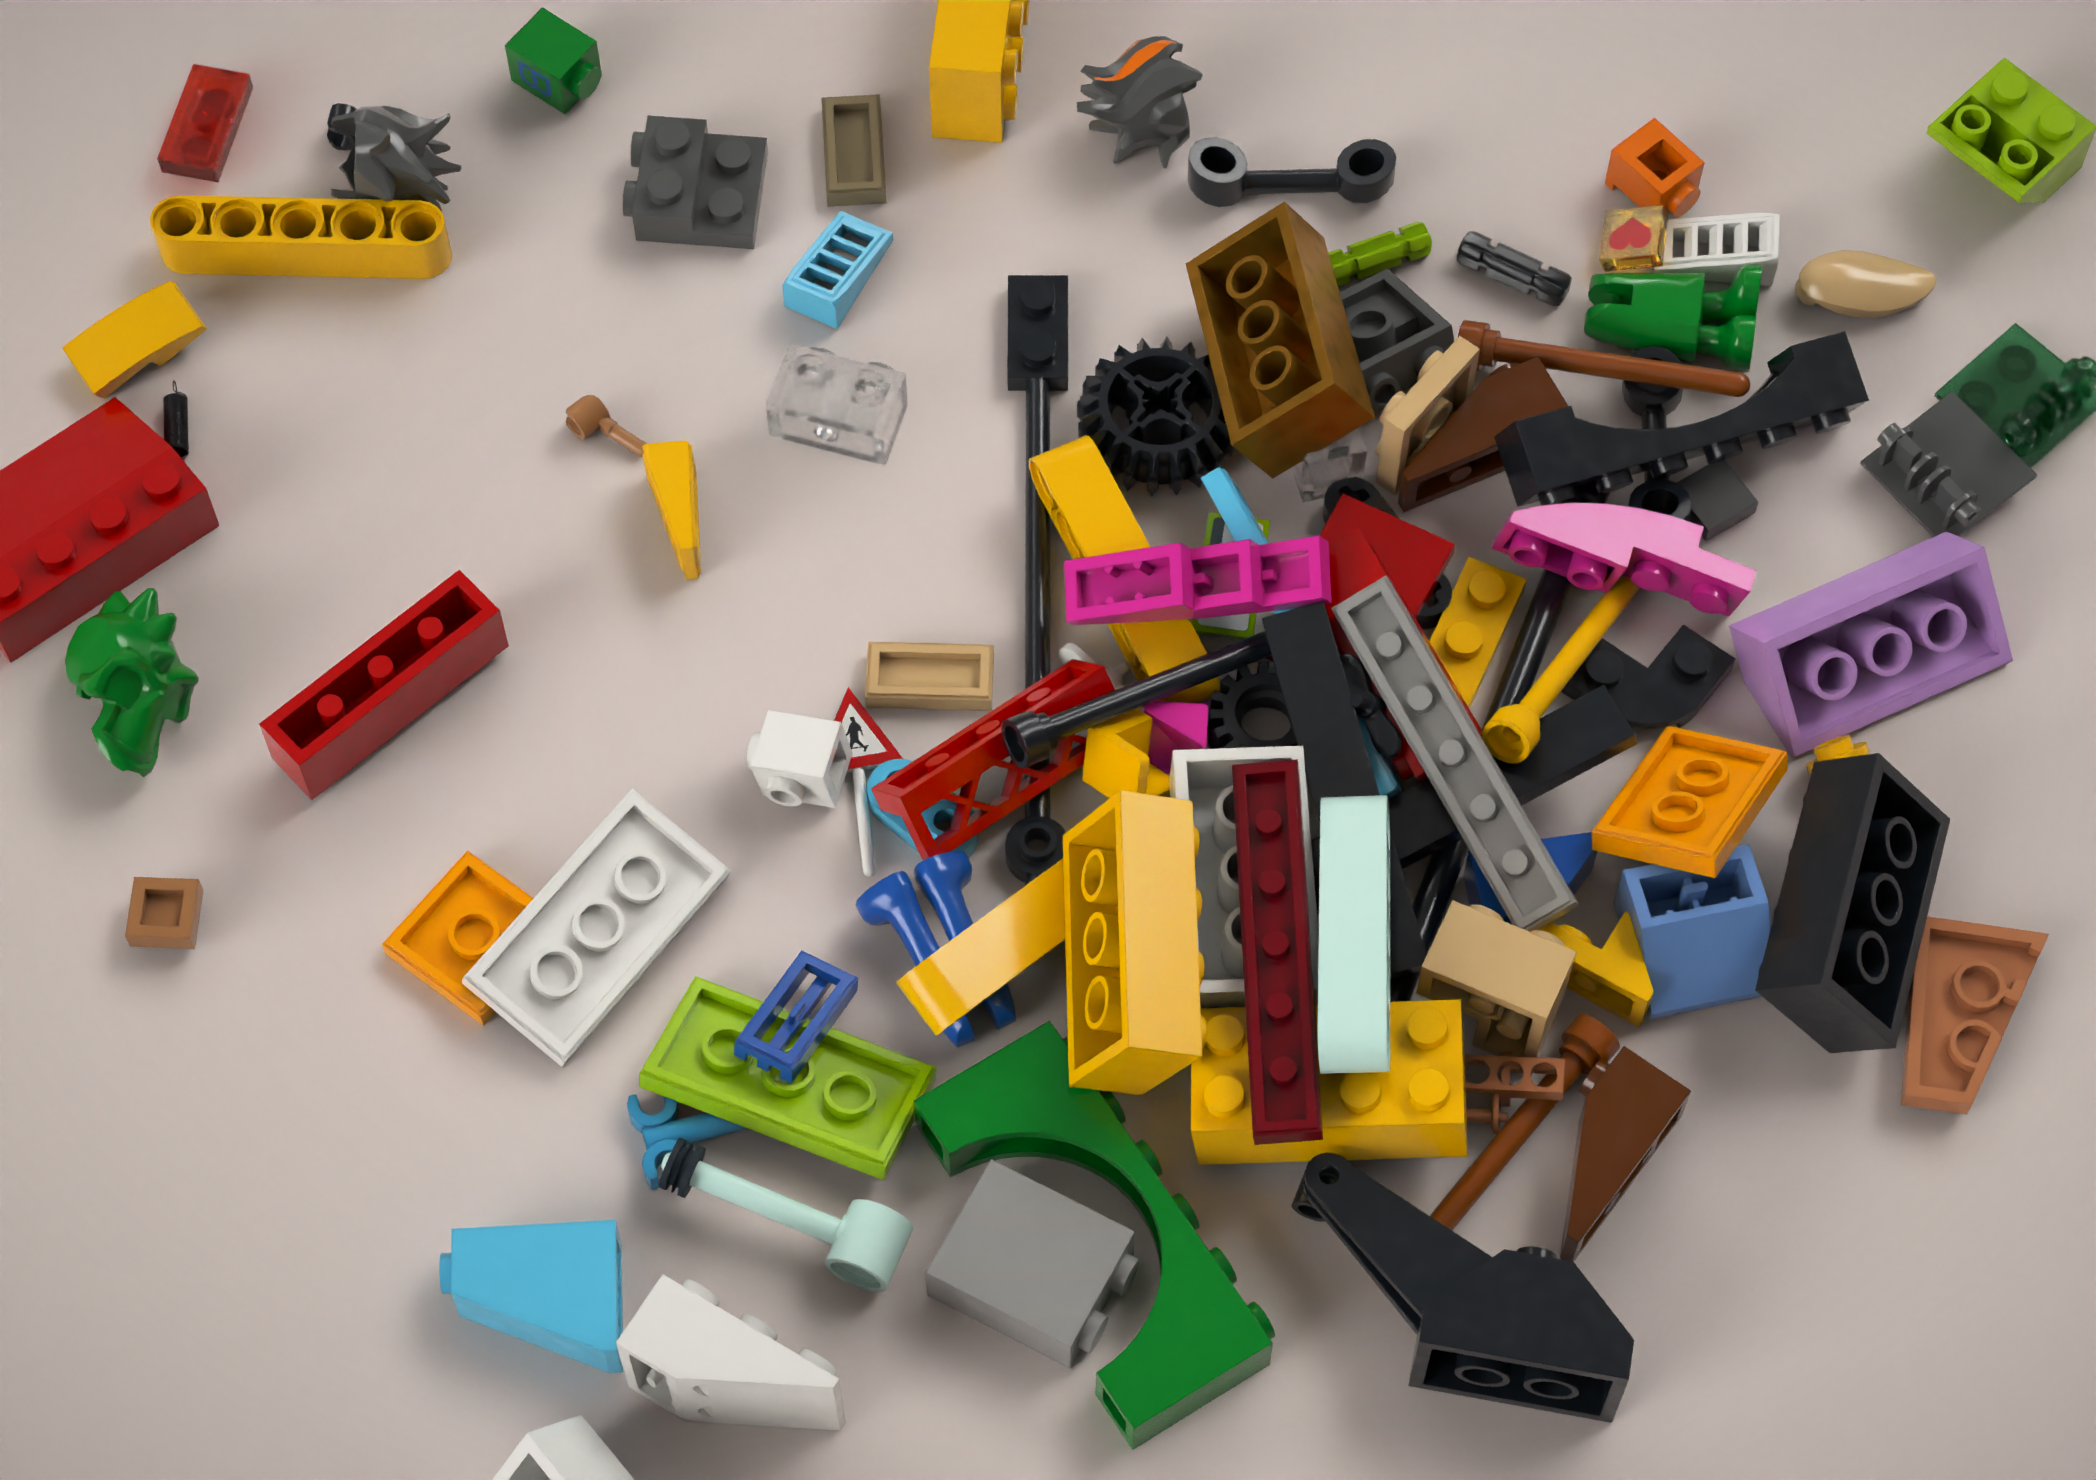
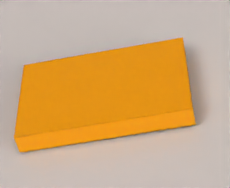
M1666 726L1591 831L1592 850L1716 878L1787 772V752Z

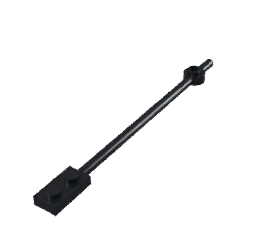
M1008 275V391H1026L1025 689L1050 674V515L1033 483L1029 470V459L1050 450V391H1068V275ZM1050 756L1048 759L1026 768L1039 771L1050 764ZM1025 774V780H1026V779L1029 778L1030 776ZM1050 787L1025 802V819L1017 822L1010 829L1006 837V864L1010 872L1018 880L1024 882L1025 886L1063 858V835L1066 831L1058 822L1050 818ZM1041 839L1046 841L1049 846L1042 851H1033L1026 845L1031 840Z

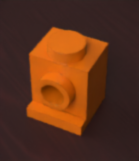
M1654 117L1611 150L1605 184L1612 191L1619 188L1654 221L1659 220L1669 211L1675 217H1680L1693 207L1700 196L1699 184L1705 162Z

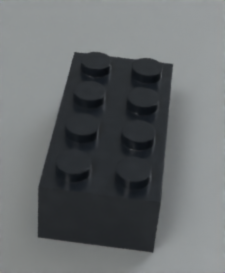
M1880 753L1814 762L1807 791L1803 798L1802 811L1793 845L1789 852L1788 865L1778 903L1774 910L1773 923L1755 988L1756 992L1829 1053L1896 1048L1950 824V818Z

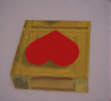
M1663 205L1605 211L1599 261L1605 272L1663 266L1668 215Z

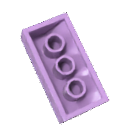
M1949 532L1941 533L1729 625L1744 683L1787 752L1794 757L1812 750L1821 743L1844 736L2013 661L1985 547Z

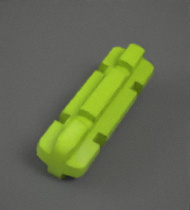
M1414 222L1400 227V234L1395 235L1393 231H1388L1347 246L1348 252L1345 253L1341 249L1328 252L1337 285L1341 286L1350 283L1349 276L1352 275L1356 279H1361L1387 268L1390 269L1401 265V258L1404 257L1408 261H1413L1431 253L1432 239L1423 222Z

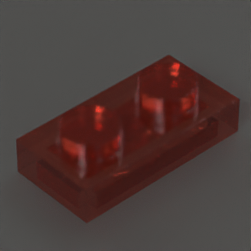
M193 64L157 158L161 172L219 182L253 90L250 74Z

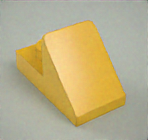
M1624 912L1602 950L1592 945L1587 935L1572 926H1557L1551 922L1539 929L1553 934L1567 948L1577 951L1567 989L1640 1028L1646 1018L1654 991L1628 912Z

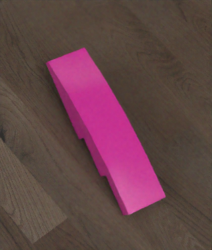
M1321 536L1262 545L1257 544L1251 539L1196 548H1189L1180 542L1064 561L1066 622L1071 625L1210 618L1300 608L1320 601H1324V604L1332 603L1329 541Z

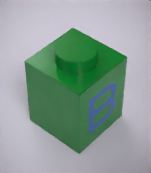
M543 7L504 45L511 81L563 114H566L580 99L588 98L595 91L602 77L597 41Z

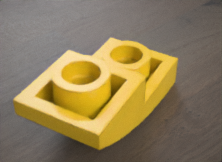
M168 281L115 309L76 336L62 349L92 393L105 399L148 363L153 362L159 366L164 365L206 331L207 328L176 283Z

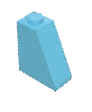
M616 1220L452 1229L451 1252L440 1254V1287L442 1294L452 1295L460 1317L605 1372H623L622 1362L616 1345V1341L623 1333L622 1242Z

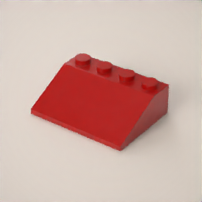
M116 397L0 470V650L10 663L106 601L115 591L123 590L220 526L208 491L203 483L171 445Z

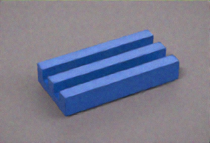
M801 950L736 1039L734 1055L745 1061L749 1055L756 1058L757 1067L767 1072L772 1067L780 1070V1078L792 1084L857 993L859 978ZM809 973L816 975V979L793 1007L789 1016L769 1044L762 1041V1037ZM832 984L836 985L788 1053L784 1052Z

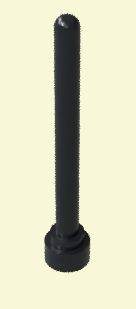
M1260 632L1051 716L1044 712L1035 714L1032 711H1026L1005 719L1002 722L1001 730L1007 752L1018 767L1026 768L1048 759L1050 751L1057 748L1058 740L1269 657L1272 653L1266 632Z

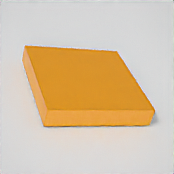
M467 850L382 943L384 952L484 1026L496 1012L461 983L462 979L534 898Z

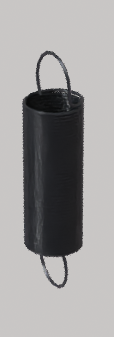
M173 380V391L176 393L168 394L163 398L164 440L184 459L189 454L188 399L184 393L177 391L176 382Z

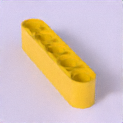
M179 195L160 201L153 208L150 215V226L164 264L170 270L182 274L427 279L442 274L449 267L452 259V251L443 213L434 204L421 200H392L386 202L378 199Z
M1082 436L1029 459V470L1035 488L1072 559L1150 547L1100 451L1089 436ZM1189 619L1107 624L1137 681L1207 654ZM1218 677L1158 701L1201 703L1212 698L1215 690L1220 692Z
M1063 858L931 954L896 982L936 1036L1065 940Z

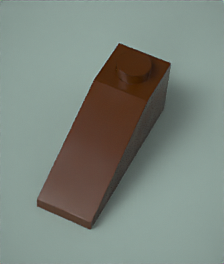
M1539 357L1521 364H1504L1484 378L1403 470L1398 504L1403 513L1505 471L1494 437L1516 420L1568 407V404Z
M1623 1046L1610 1064L1600 1059L1591 1069L1579 1089V1092L1586 1096L1578 1124L1560 1259L1573 1262L1576 1260L1682 1117L1691 1090L1625 1046Z

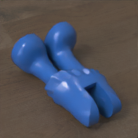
M964 851L937 854L918 863L914 868V879L923 895L931 903L948 940L951 941L973 924L962 893V889L971 881L972 864ZM899 871L883 878L857 899L855 905L865 922L874 926L892 924L908 950L915 967L940 949L923 915L913 885L906 872ZM1008 984L982 1002L984 1009L988 1012L998 1030L1016 1022L1015 1005ZM967 1014L943 1031L957 1048L975 1041Z

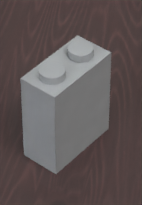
M991 1159L925 1272L927 1295L1071 1369L1081 1349L1089 1354L1095 1349L1108 1322V1316L1102 1314L1103 1309L1113 1292L1120 1296L1125 1294L1138 1270L1140 1259L1133 1256L1135 1231Z

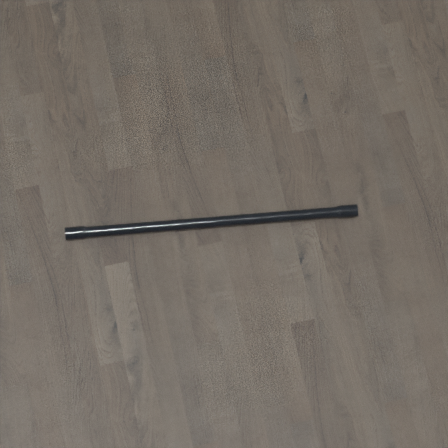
M1595 486L1576 491L1578 498L1570 503L1606 504L1610 492L1599 495ZM1546 569L1543 570L1481 728L1482 731L1498 709L1504 706L1519 704L1531 689L1572 584L1566 577ZM1463 838L1432 854L1412 905L1426 955L1434 941L1469 850ZM1421 971L1391 979L1390 1002L1410 1001ZM1304 1171L1291 1206L1294 1211L1305 1218L1326 1222L1305 1196L1303 1188ZM1331 1178L1321 1179V1181L1325 1184L1335 1183V1181Z

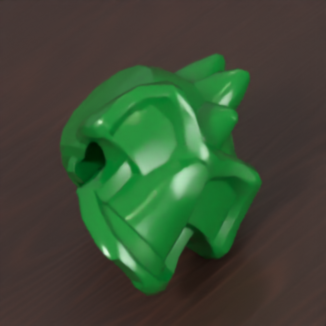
M147 588L131 603L121 591H115L103 604L98 614L90 617L77 627L68 644L65 657L67 677L72 684L77 686L76 695L88 700L91 697L102 700L103 708L91 728L99 750L112 765L121 771H133L139 773L142 777L150 774L157 762L159 738L164 721L170 719L173 722L181 723L187 719L191 696L195 685L199 681L197 674L182 664L174 643L171 640L175 632L177 617L172 612L159 615L158 594L154 588Z

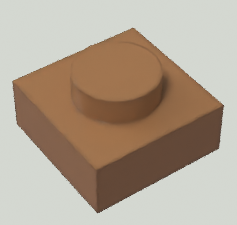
M134 877L125 937L130 947L195 949L204 891L199 879Z

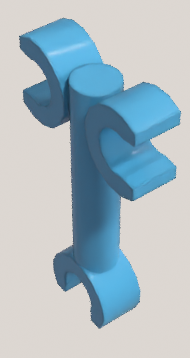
M636 1094L628 1097L627 1108L631 1124L637 1131L643 1134L647 1151L643 1156L642 1166L646 1183L652 1190L659 1188L658 1166L662 1163L665 1155L672 1151L679 1138L687 1140V1144L748 1128L706 1112L678 1119V1102L664 1096V1109L660 1113L649 1115L641 1110Z

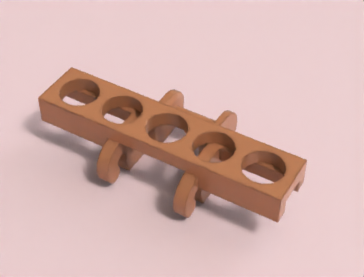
M1504 1051L1503 1056L1465 1054V1070L1468 1066L1479 1063L1485 1065L1490 1071L1487 1080L1479 1084L1471 1083L1465 1078L1466 1092L1493 1093L1492 1109L1466 1108L1467 1123L1491 1124L1493 1133L1497 1134L1500 1122L1508 1121V1112H1501V1106L1510 1107L1511 1098L1564 1101L1565 1059L1513 1056L1512 1052ZM1501 1068H1502V1072H1501V1082H1500V1080L1498 1079L1497 1076H1498V1072H1499V1071L1501 1070ZM1511 1072L1523 1073V1078L1519 1083L1512 1085ZM1532 1073L1556 1074L1557 1078L1552 1085L1540 1087L1533 1083L1531 1075Z

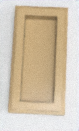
M868 642L865 688L866 708L992 711L994 645Z

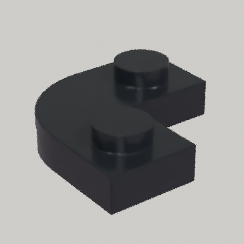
M1684 624L1648 668L1602 638L1561 692L1572 700H1576L1594 689L1605 685L1632 729L1633 727L1662 728L1674 724L1681 728L1695 717L1729 675L1736 658Z

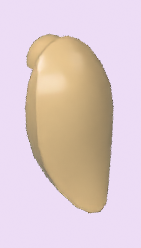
M1840 250L1826 253L1810 260L1799 273V279L1795 284V293L1801 302L1809 306L1817 303L1825 309L1857 318H1880L1900 313L1920 303L1934 289L1937 278L1931 271L1899 260L1863 251Z

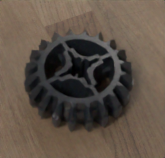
M1167 336L1160 344V348H1150L1142 337L1137 344V352L1134 353L1119 345L1114 352V362L1100 358L1095 366V376H1086V380L1082 385V396H1080V400L1077 402V418L1080 419L1078 423V436L1080 438L1087 435L1094 441L1113 477L1121 473L1123 474V485L1127 492L1138 481L1146 483L1147 491L1151 497L1158 490L1159 484H1169L1170 489L1177 496L1182 489V483L1185 479L1200 488L1203 483L1201 477L1206 474V471L1211 472L1218 467L1222 469L1224 467V457L1232 456L1236 449L1231 445L1209 355L1198 359L1195 358L1196 349L1193 347L1192 342L1188 343L1181 351L1172 349V343ZM1194 401L1203 409L1208 418L1202 428L1193 422V414L1189 412V406ZM1117 405L1126 410V418L1129 420V427L1124 431L1116 425L1111 416Z

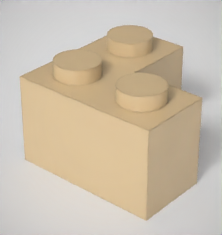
M1452 900L1422 964L1416 994L1430 1000L1461 999L1462 1013L1478 1019L1472 1042L1473 1046L1496 1056H1503V1052L1508 1051L1512 1052L1513 1056L1539 1058L1562 1006L1577 951L1567 948L1558 937L1541 930L1529 932L1504 922L1502 917L1490 908L1477 904L1466 906Z

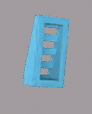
M840 211L797 262L782 285L784 307L838 329L892 243L893 233ZM847 232L870 243L867 247L843 238V236ZM836 248H839L858 258L854 262L833 252ZM827 263L846 271V273L842 276L824 268ZM816 279H820L834 285L832 290H829L814 282Z

